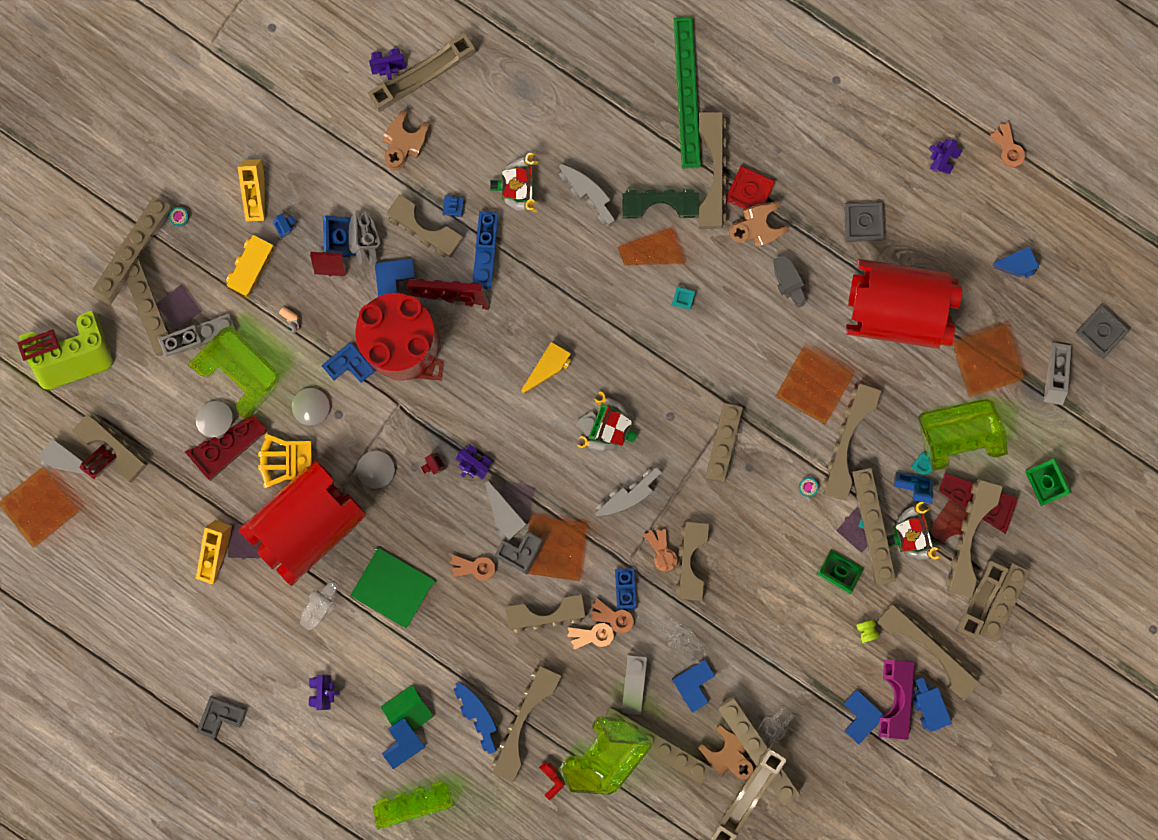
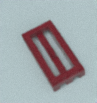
M52 329L17 342L23 361L61 348L55 335V330ZM50 335L52 337L49 340L23 349V346ZM54 343L53 346L47 347L45 349L39 350L29 355L25 354L29 351Z
M101 445L81 463L79 468L95 479L116 460L117 455L114 454L112 456L110 454L112 451L109 449L106 451L105 446ZM102 454L93 464L86 468L96 457ZM107 458L108 460L93 473L92 470Z

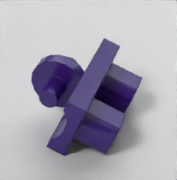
M399 48L389 50L390 56L382 57V53L379 51L372 52L371 60H369L372 75H387L388 80H391V74L398 73V70L406 69L404 57L400 53Z
M945 139L944 143L939 141L937 146L930 145L929 150L932 152L930 159L934 161L929 169L934 172L950 174L954 165L948 162L949 157L958 159L962 153V149L957 146L958 142L954 139Z
M468 445L464 450L461 449L455 458L460 462L458 467L463 470L461 477L464 478L468 474L474 478L477 475L482 480L487 475L492 461L486 456H483L480 461L476 460L474 455L477 453V450L472 445Z
M317 675V677L309 679V687L317 689V696H310L308 705L316 708V710H330V702H334V695H340V691H334L335 683H331V675Z

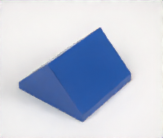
M323 216L324 252L342 253V257L356 256V253L353 254L349 250V224L351 218Z

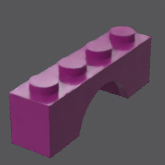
M884 659L883 679L891 685L894 691V703L891 710L886 715L880 717L878 737L909 739L912 686L915 673L914 662Z

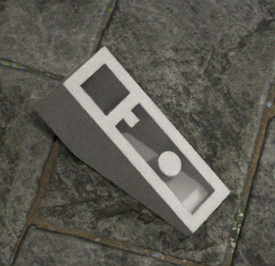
M1052 342L1045 383L1044 402L1063 405L1069 384L1071 345Z
M51 439L38 456L42 460L41 464L49 470L52 467L56 470L88 475L79 468L84 461L55 439Z
M488 481L485 484L495 523L499 528L497 532L503 539L507 537L511 540L528 524L497 488Z
M627 655L622 713L641 715L647 657Z

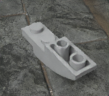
M561 164L558 175L564 183L566 181L571 186L569 190L574 198L578 197L582 200L587 196L588 199L586 201L591 209L595 208L598 211L597 217L603 225L606 223L608 227L614 224V218L605 207L610 204V199L601 188L581 172Z
M229 314L197 326L193 325L158 338L165 357L215 342L217 339L235 333L236 330Z
M657 467L654 470L652 468L648 469L643 474L645 478L640 483L635 481L629 487V493L624 488L621 490L615 489L609 495L611 499L607 503L602 501L595 508L597 510L595 515L597 517L609 516L635 506L653 493L648 486L662 472Z

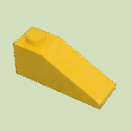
M262 159L243 160L238 166L245 220L264 221L265 177Z
M551 342L521 392L526 394L560 373L563 368L567 369L572 361L570 359L571 353Z
M214 520L205 527L196 579L212 585L215 584L229 544L232 525Z

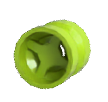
M874 619L856 625L857 630L861 632L860 639L862 643L880 638L879 632L874 628L876 626Z

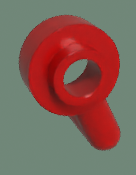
M544 762L539 768L555 784L544 795L550 801L565 784L556 774L558 770L550 762L548 764Z

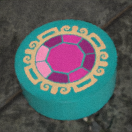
M176 207L170 211L169 220L174 226L182 227L187 224L189 215L184 208Z
M805 478L799 483V492L805 497H812L818 491V483L813 478Z

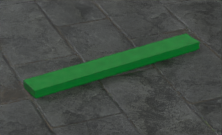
M692 17L673 18L682 169L701 168Z

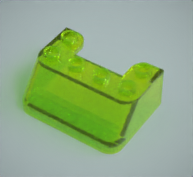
M230 327L223 328L187 364L202 377L210 376L219 367L244 391L245 394L236 404V410L244 420L248 419L267 400L280 379L278 371L238 332Z
M989 399L923 412L918 416L925 453L932 471L943 470L948 467L949 455H957L985 448L987 454L994 458L1008 455L1005 427L993 401Z
M598 716L592 724L594 732L600 733L595 742L588 748L583 757L569 756L564 759L558 768L570 792L606 795L615 793L652 747L649 739L623 718Z

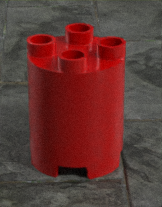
M857 259L859 269L866 272L865 275H853L848 306L853 307L852 320L857 321V325L846 324V335L939 349L941 345L952 346L955 323H951L952 316H949L948 313L949 308L958 309L960 306L962 286L958 285V278H952L950 272Z
M401 293L384 294L364 305L359 311L355 328L357 346L364 358L377 372L399 381L414 379L424 374L425 370L433 363L439 351L440 338L437 327L429 312L417 298Z
M317 460L301 471L238 529L252 546H255L260 541L262 542L257 546L259 550L257 552L258 555L271 569H274L281 563L276 571L291 587L366 516L365 511L349 494L344 496L333 484L332 475Z

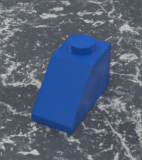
M1030 246L992 265L994 269L1016 277L1025 276V278L1036 274L1035 270L1039 268Z

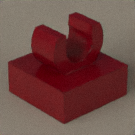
M438 453L425 457L427 464L421 467L424 474L432 471L434 475L446 470Z

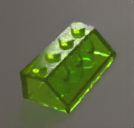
M442 780L432 783V788L425 789L424 786L413 789L414 793L406 795V792L394 795L395 799L389 801L387 797L376 800V805L372 807L377 830L453 807L454 802L448 783L443 784Z

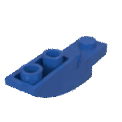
M479 211L472 282L482 284L484 289H491L495 262L498 213Z
M461 682L455 683L456 688H454L457 699L461 698L463 706H460L463 717H467L468 720L476 718L477 721L474 722L477 733L481 732L483 740H480L483 750L488 751V754L496 752L491 733L497 731V728L489 711L467 686Z

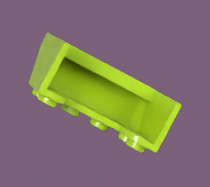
M91 310L79 315L76 325L80 335L58 342L61 348L27 360L39 385L43 389L53 390L107 371L112 367L113 359L97 313ZM28 332L19 337L23 341L38 334ZM40 339L32 343L26 344L23 346V349L41 343L42 340ZM54 344L49 345V346H46V347L43 346V347L37 348V349L32 350V351H29V352H27V353H25V354H26V355H29V354H31V353H34V352H37V351H39V350L45 349V348H47V347L53 346Z

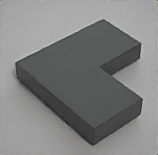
M527 531L519 547L502 539L494 556L524 574H528L545 540Z
M210 696L196 733L215 739L221 722L240 728L247 709Z

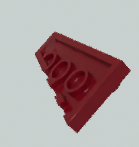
M423 279L408 280L407 287L411 296L432 300L440 297L448 303H454L456 300L464 302L465 306L473 307V304L482 305V309L489 310L490 302L482 284L475 282L469 284L458 281L443 282L441 280L425 281Z
M254 415L233 426L223 437H214L204 441L199 446L185 451V453L204 476L211 481L268 430Z
M944 473L938 491L966 509L968 502H972L973 494H971L973 483ZM1001 492L998 505L991 509L982 520L1006 534L1018 498Z

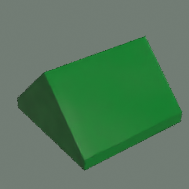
M1056 458L1025 471L1041 506L1072 493Z
M830 550L816 576L850 595L864 569L835 551Z
M413 685L381 706L392 726L404 718L413 731L434 717Z

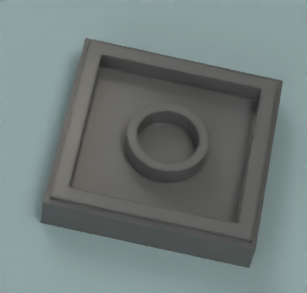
M883 202L844 203L846 242L884 240Z
M1101 305L1075 334L1104 359L1130 330Z

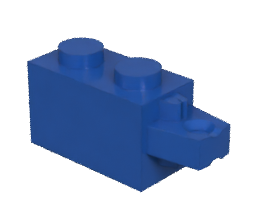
M923 677L915 679L918 689L914 691L916 700H913L916 711L921 712L923 718L920 719L923 729L932 732L952 724L938 687L932 688L931 684L926 686Z

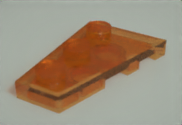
M672 228L617 247L624 266L684 264Z

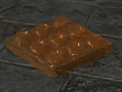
M1007 325L953 342L952 348L968 397L1025 380Z
M803 347L775 397L826 425L853 374Z
M44 467L40 468L0 500L2 510L33 548L79 513L78 509Z
M530 516L528 531L544 539L545 542L528 574L579 581L587 524Z

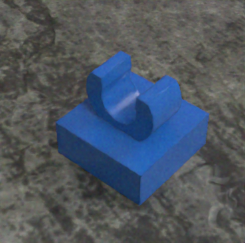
M445 195L442 214L462 217L464 197Z
M280 214L274 218L272 223L282 239L289 235L291 227L294 226L296 221L293 216L285 219L284 215Z

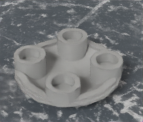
M315 388L301 390L292 402V413L296 420L307 426L323 422L330 411L327 396Z
M209 402L198 411L196 426L199 432L207 437L221 438L231 427L234 414L230 407L223 402Z
M370 451L364 454L358 461L356 468L357 476L361 483L373 489L387 486L393 479L395 472L391 457L380 451Z

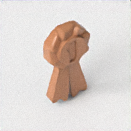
M1007 122L1005 125H999L1002 135L996 129L994 133L990 134V137L1003 149L1001 159L1004 164L1015 168L1023 163L1025 152L1021 146L1013 144L1010 125Z
M649 530L643 536L656 552L654 558L656 568L665 573L674 570L678 563V558L674 551L667 548L666 530H656L658 540L652 530Z
M451 555L452 560L449 563L461 566L460 568L451 569L454 572L453 577L473 574L476 579L485 581L489 580L495 573V565L489 558L479 557L474 562Z
M598 598L595 599V603L591 606L601 613L591 611L593 616L590 620L609 622L613 631L620 634L629 632L632 629L634 620L630 612L625 610L614 612Z

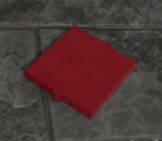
M327 251L310 252L314 274L346 276L342 253H328Z

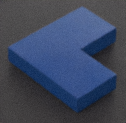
M413 259L375 264L378 297L384 294L397 293L396 280L415 278Z
M352 342L348 343L322 365L333 381L348 369L360 383L376 372Z
M900 472L895 473L894 487L912 490V500L932 504V479Z
M705 660L672 679L692 713L708 704L699 686L715 677Z
M855 690L843 703L857 716L845 732L859 745L879 724L880 717L884 715L858 690Z
M403 718L388 728L397 743L382 752V755L392 769H395L424 749L425 746Z

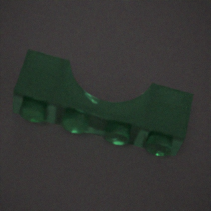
M693 189L683 190V193H676L675 190H664V193H656V190H645V193H637V190H627L626 193H622V219H641L647 208L659 203L671 206L677 212L679 218H699V192H695Z

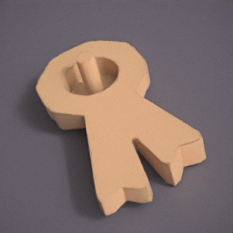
M605 623L596 624L591 631L569 627V634L567 635L568 637H580L571 641L574 649H578L591 642L599 647L607 646L614 638L612 628Z

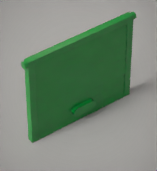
M376 547L374 556L350 596L407 629L432 584L435 585L436 581Z

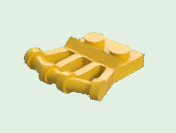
M266 433L264 434L263 438L265 440L260 452H258V457H260L258 470H260L265 482L263 484L265 489L286 480H293L301 471L312 464V441H284ZM272 441L286 446V451L268 452ZM268 457H286V465H268ZM268 470H286V475L272 480Z

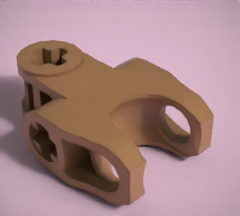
M403 110L389 125L383 137V142L390 145L384 157L387 167L391 170L402 168L408 155L416 159L418 158L425 145L430 124L424 122L417 132H406L403 126L407 119V112ZM395 156H397L398 161L395 160L394 162H392L391 157L394 158Z
M779 202L759 203L744 209L745 219L734 222L729 228V235L732 240L741 243L753 239L755 246H761L789 232L786 225L773 228L766 223L767 215L780 208ZM737 228L744 230L741 232L742 236L738 237L737 234H734Z
M719 725L716 730L724 738L722 750L711 752L702 744L698 749L721 776L730 770L736 777L748 779L753 773V766L743 756L746 752L745 748L736 735ZM740 765L748 766L746 769L748 771L747 774H739Z

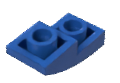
M634 568L615 569L617 610L636 609Z

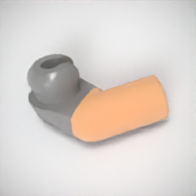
M283 306L279 314L287 319L286 330L289 333H295L299 329V317Z

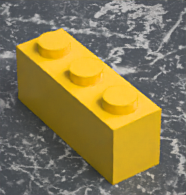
M252 235L251 239L248 238L243 247L245 248L244 253L237 257L235 261L236 268L234 272L229 273L226 282H228L226 286L248 298L252 294L275 249L274 245L255 235Z

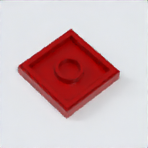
M740 166L726 196V201L742 209L759 203H766L775 181L744 166Z

